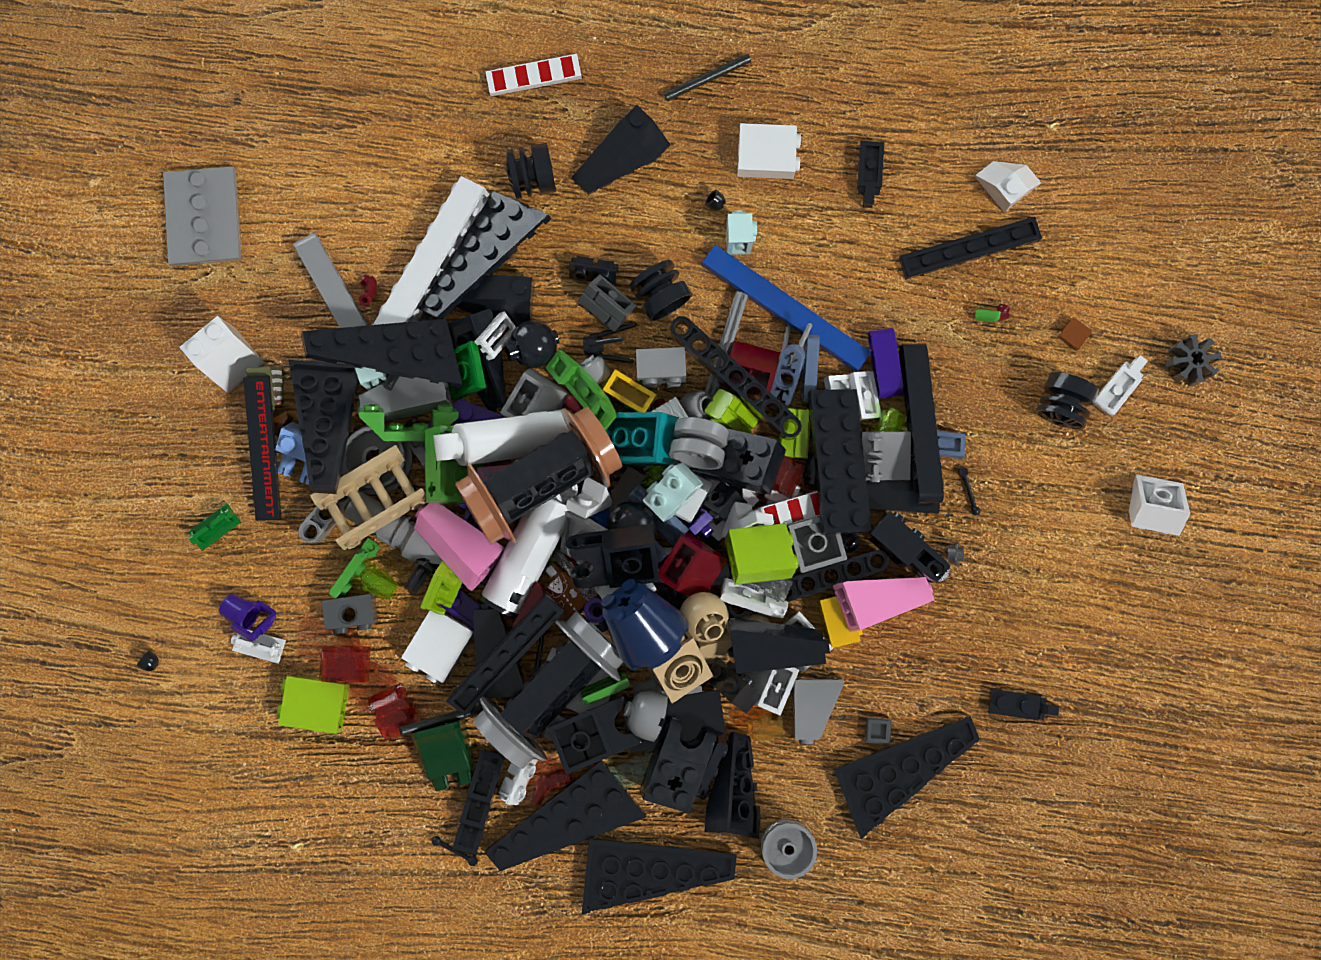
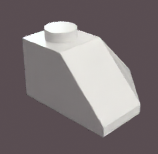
M993 161L975 175L978 182L1003 212H1006L1041 184L1030 168L1023 164Z

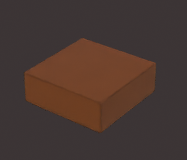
M1072 317L1057 337L1077 351L1092 333V330L1075 317Z

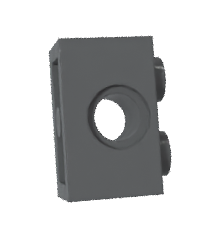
M375 594L322 601L325 630H333V634L348 632V627L357 626V631L372 629V624L379 623ZM349 608H353L356 613L352 621H348L345 615Z

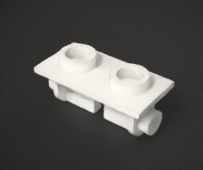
M238 633L237 635L234 634L231 638V644H234L232 651L277 664L280 662L286 640L266 634L260 635L254 641H249Z
M533 758L524 769L511 762L507 772L515 776L513 779L505 776L498 792L500 794L499 799L506 801L505 804L519 805L524 799L526 786L536 771L537 759Z

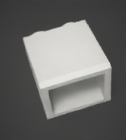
M216 316L180 346V349L190 361L227 393L243 382V377L247 376L246 368L261 367L265 363L239 331L219 316Z

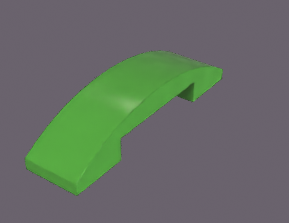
M558 350L545 368L558 384H564L583 408L588 407L594 413L606 431L617 417L613 405L596 381L562 350Z

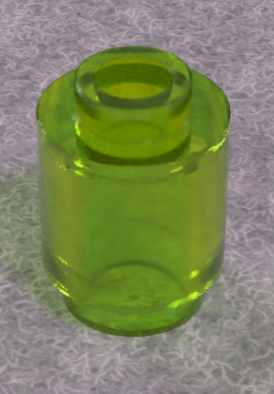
M895 408L883 410L875 432H901L906 420L902 416L903 412Z
M373 568L371 571L366 570L360 581L363 584V590L382 600L385 598L391 600L399 583L394 581L395 578L376 568Z

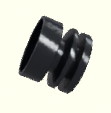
M547 142L531 145V156L526 157L523 147H519L520 158L518 159L515 158L513 148L507 149V174L510 187H512L516 199L523 198L521 187H526L528 197H532V185H537L541 195L556 192Z
M665 260L650 266L629 284L631 291L637 292L635 295L637 300L649 298L643 304L642 309L650 321H656L671 314L693 296L685 281L673 283L680 273L678 270H673L675 265L672 260Z
M1051 372L1044 387V390L1051 396L1040 397L1039 401L1042 405L1037 406L1036 414L1060 427L1084 429L1087 424L1084 418H1088L1090 412L1083 406L1094 405L1099 391L1098 387L1078 376Z

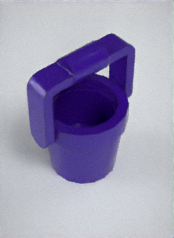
M235 594L228 595L219 608V614L232 624L231 629L249 641H254L260 635H263L276 620V611L260 601H248ZM260 611L269 615L252 633L248 631L256 622Z

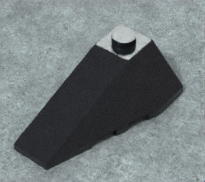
M635 105L618 122L571 178L589 195L613 183L614 180L626 174L629 175L644 165L655 162L670 147V143L654 120L638 105Z
M509 275L485 276L479 282L480 285L475 290L471 289L462 297V302L457 306V308L473 314L490 308L494 318L499 313L505 311L517 327L525 321L532 320L535 283L532 277Z
M490 308L448 323L454 349L469 341H475L494 319ZM497 338L491 345L492 349L499 342L500 338ZM478 345L486 388L478 391L477 394L489 411L504 407L507 400L501 351L494 359L488 360L486 358L488 354L486 352L482 353L480 350L482 346Z
M730 732L727 741V754L721 760L707 803L704 832L721 836L759 839L761 812L760 805L755 803L754 791H757V783L752 781L751 769L754 767L751 739L748 735Z

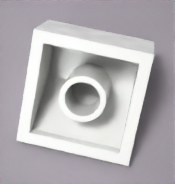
M1136 474L1129 507L1131 526L1180 536L1190 516L1184 484Z

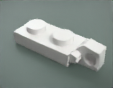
M1140 355L1131 364L1126 361L1121 365L1099 392L1094 405L1110 418L1113 417L1143 380V374L1140 370L1148 361Z
M724 578L720 593L722 601L754 612L770 615L771 617L784 618L788 609V602L771 596L770 591L748 584L734 585V581L728 578Z

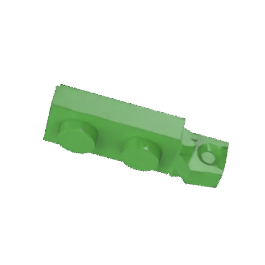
M367 538L333 585L329 594L336 599L340 598L341 595L345 597L353 586L350 582L354 576L359 577L367 567L364 562L367 558L376 557L381 546Z

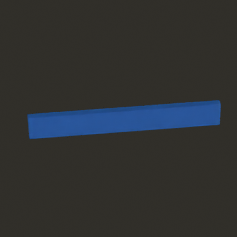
M717 245L712 248L703 260L701 266L739 292L746 293L749 299L801 335H803L808 323H811L812 328L809 334L819 335V347L855 372H858L870 355L871 351Z

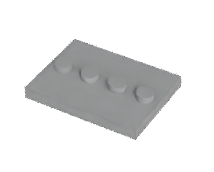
M230 166L163 172L168 264L170 266L242 260L236 168Z

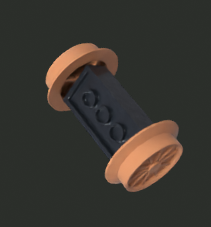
M588 407L575 414L563 408L561 413L569 432L559 434L555 440L547 445L537 447L528 456L516 459L504 470L492 473L484 481L487 488L470 463L467 464L468 476L456 482L455 485L491 545L503 537L515 543L516 540L508 524L593 474L597 476L606 488L610 487L609 475L622 468V463L605 429Z

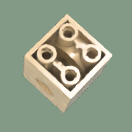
M685 631L680 642L682 647L670 660L654 669H651L649 666L647 667L651 676L665 695H667L671 703H674L713 677L694 638L688 631Z

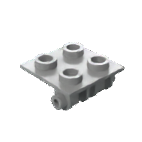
M862 432L866 480H870V482L910 480L911 432Z

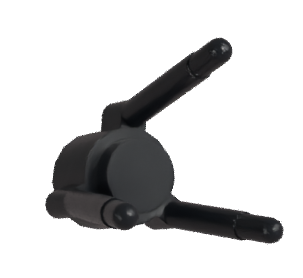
M633 322L622 325L615 332L609 329L599 333H590V336H584L583 349L585 356L593 354L594 357L600 356L604 360L634 363V360L630 358L600 354V352L604 351V344L624 341V337L603 339L604 336L636 327L637 323Z

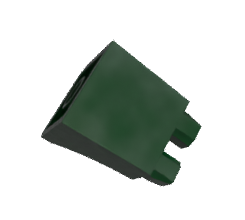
M465 719L411 734L427 778L432 780L436 792L450 788L447 775L453 773L456 774L458 786L471 783V768L474 765Z

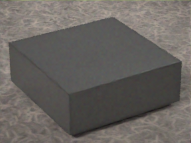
M866 717L864 742L890 744L892 720Z

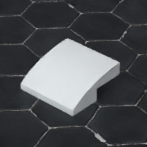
M873 371L853 372L849 375H835L823 378L825 390L857 389L860 421L882 417Z

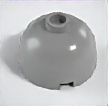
M646 690L636 694L632 702L627 701L624 716H627V725L635 736L652 742L656 740L661 730V726L658 725L661 718L664 719L666 714L667 695L658 691Z

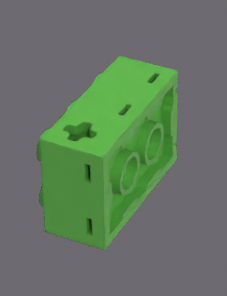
M437 426L425 430L426 503L466 505L455 483L468 476L467 465H459L456 459L436 461L433 435L452 433L454 426ZM483 463L472 465L476 473L477 467H483Z

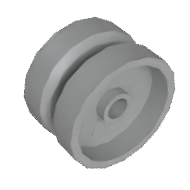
M695 417L678 419L673 432L674 437L677 439L671 442L669 457L678 463H684L686 466L710 470L721 468L725 457L724 450L721 448L727 445L729 430L721 424Z
M783 818L771 823L761 837L760 849L764 862L775 875L781 878L795 879L804 876L812 869L817 858V846L814 837L804 824L795 819ZM791 845L793 850L789 849L788 853L785 852V847Z

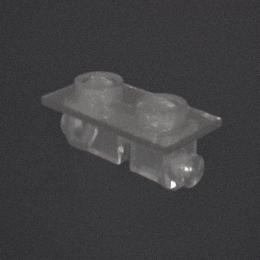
M788 579L746 583L742 586L749 587L759 592L760 588L764 589V595L776 600V602H779V600L784 602L793 582Z

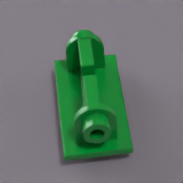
M226 503L188 532L190 534L188 538L193 545L197 544L200 550L204 551L239 525L241 521L229 504Z

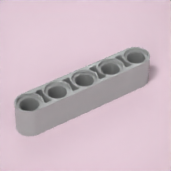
M313 232L293 243L339 327L368 325L316 233Z

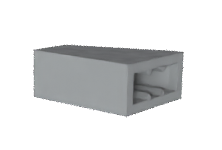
M795 679L792 687L793 738L799 740V744H814V740H820L843 688V679Z

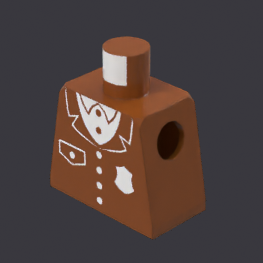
M556 562L546 569L553 582L545 589V593L564 608V612L559 619L567 621L576 611L582 614L586 603L593 598H598L600 595L594 587L585 589L575 587L571 578L574 567L564 571Z

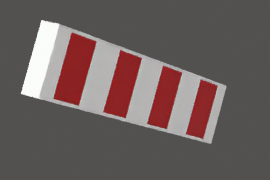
M577 54L485 71L490 96L582 79Z
M817 491L762 506L756 508V510L772 514L774 524L786 523V525L820 516Z

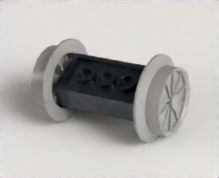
M578 611L567 621L561 619L555 621L571 640L559 646L555 657L551 661H546L538 670L539 674L533 680H528L522 686V692L516 698H511L504 705L505 710L486 697L482 696L480 698L483 710L473 720V723L480 733L504 757L519 768L524 769L533 758L542 761L547 759L543 750L535 742V739L601 669L618 682L621 680L617 669L623 661L619 657L615 645Z

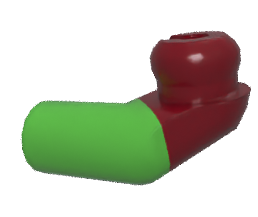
M999 304L997 311L977 309L975 320L984 322L1005 321L1010 316V307L1005 304Z

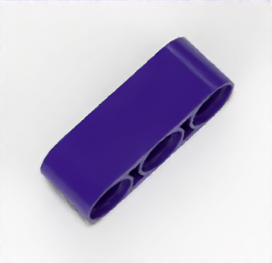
M887 328L868 331L869 349L871 351L870 355L878 398L902 396L904 394V387L894 329Z

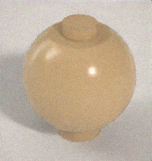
M695 593L689 596L680 608L681 613L688 621V632L695 641H715L722 636L728 625L729 615L727 607L718 596L712 593Z

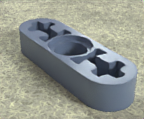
M809 334L804 344L805 359L801 386L802 404H809L808 392L816 390L819 335Z
M796 344L787 346L781 353L771 389V394L778 400L777 396L782 390H786L782 396V400H784L782 404L786 408L793 400L805 359L803 348ZM794 352L797 359L791 366H787L791 361L789 354ZM781 373H789L792 376V383H785L781 379Z

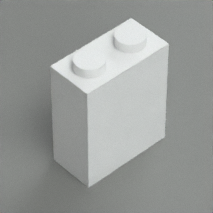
M740 123L737 177L793 179L795 171L800 170V157H796V148H800L801 134H797V126Z
M429 611L401 658L407 661L405 665L416 672L420 669L427 673L426 678L435 684H439V682L445 683L472 641L474 630L446 613L439 615Z

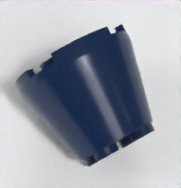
M629 579L612 594L605 596L601 601L603 617L618 655L628 668L636 671L637 668L649 666L651 669H654L670 660L682 647L680 642L685 631L689 630L687 619L679 609L644 584L636 582L634 579Z

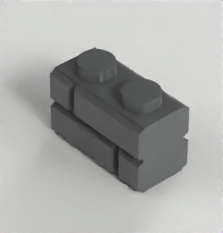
M601 275L597 276L587 286L578 300L588 312L593 313L602 321L605 327L612 329L614 332L624 324L637 306Z

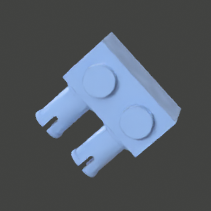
M291 422L281 428L275 448L276 451L282 453L278 473L282 474L284 471V476H292L296 459L302 460L305 463L299 481L304 483L306 480L305 484L309 485L300 426L295 422Z

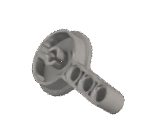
M368 425L362 426L355 430L347 439L342 464L343 475L369 461L371 454L375 452L381 454L396 445L406 460L401 463V468L408 478L413 464L412 450L407 445L408 441H383ZM387 471L380 475L379 479L387 493L400 487L392 471ZM368 483L358 490L366 494L377 495L372 485ZM349 496L345 501L338 500L336 504L343 516L351 501ZM316 506L301 524L298 533L303 541L314 544L320 543L335 527L336 523L332 517L325 520L323 516L325 509L320 510ZM311 526H315L317 534L314 538L310 539L308 530Z

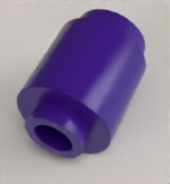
M600 598L589 600L584 607V614L587 620L594 625L605 623L603 613L600 617L593 615V611L596 608L603 611L602 599Z

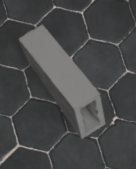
M400 376L391 391L383 387L384 383L359 395L360 404L357 405V411L358 408H364V404H377L379 408L384 410V422L430 413L432 408H438L440 404L452 405L449 385L439 382V384L431 383L430 380L417 377L411 379Z

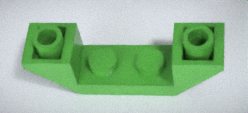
M364 404V408H358L359 417L383 441H425L426 429L437 426L449 427L459 417V412L452 405L440 404L438 408H432V427H428V424L415 423L413 427H403L401 423H390L389 427H384V410L379 408V405Z

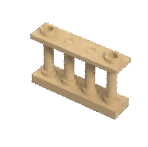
M396 445L340 477L337 494L313 493L310 495L314 504L320 510L328 509L342 533V536L337 538L336 542L343 550L356 547L360 544V540L410 510H417L425 504L426 493L422 488L418 491L414 490L401 468V463L406 460ZM387 471L393 472L407 496L396 504L393 503L379 479L380 475ZM367 483L372 485L386 509L372 517L358 493L359 488ZM345 496L350 497L364 523L352 530L336 505L338 500Z

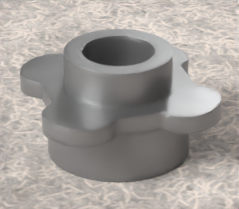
M956 542L955 545L948 546V563L959 567L960 562H964V547H960V543Z

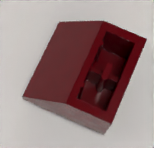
M734 341L730 357L771 393L780 352ZM737 373L729 375V380L733 384H739L742 381V377ZM753 389L747 392L752 395L760 396L759 392Z
M687 532L680 536L659 570V579L674 590L689 596L699 592H709L729 559Z

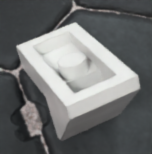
M588 477L584 480L581 494L567 499L566 509L586 519L611 507L612 499L604 485Z
M735 502L723 528L722 538L726 537L729 529L774 524L773 515L762 513L761 510H752L750 504Z

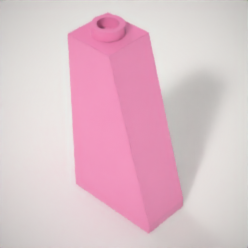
M429 503L427 506L423 505L415 515L417 520L414 529L469 590L473 591L496 567L505 548L497 542L491 545L484 533L441 504Z
M926 577L847 581L833 585L850 632L862 630L934 601L933 589Z

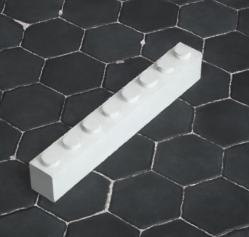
M462 176L452 186L451 194L446 202L441 205L438 216L429 225L425 238L417 245L413 258L404 267L403 275L398 283L393 286L390 297L381 306L379 315L372 325L412 322L420 319L423 312L419 307L490 197V194L484 187Z

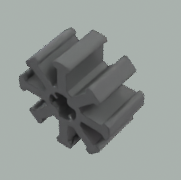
M1194 334L1175 343L1168 349V352H1172L1176 356L1165 361L1166 369L1173 366H1180L1181 368L1172 377L1174 381L1178 383L1189 377L1188 386H1194L1217 374L1219 369H1215L1210 364L1222 359L1221 352L1206 354L1207 349L1215 343L1212 339L1207 338L1198 343V335Z

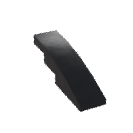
M481 749L466 796L467 800L459 822L460 825L453 844V850L477 856L505 757L503 755Z

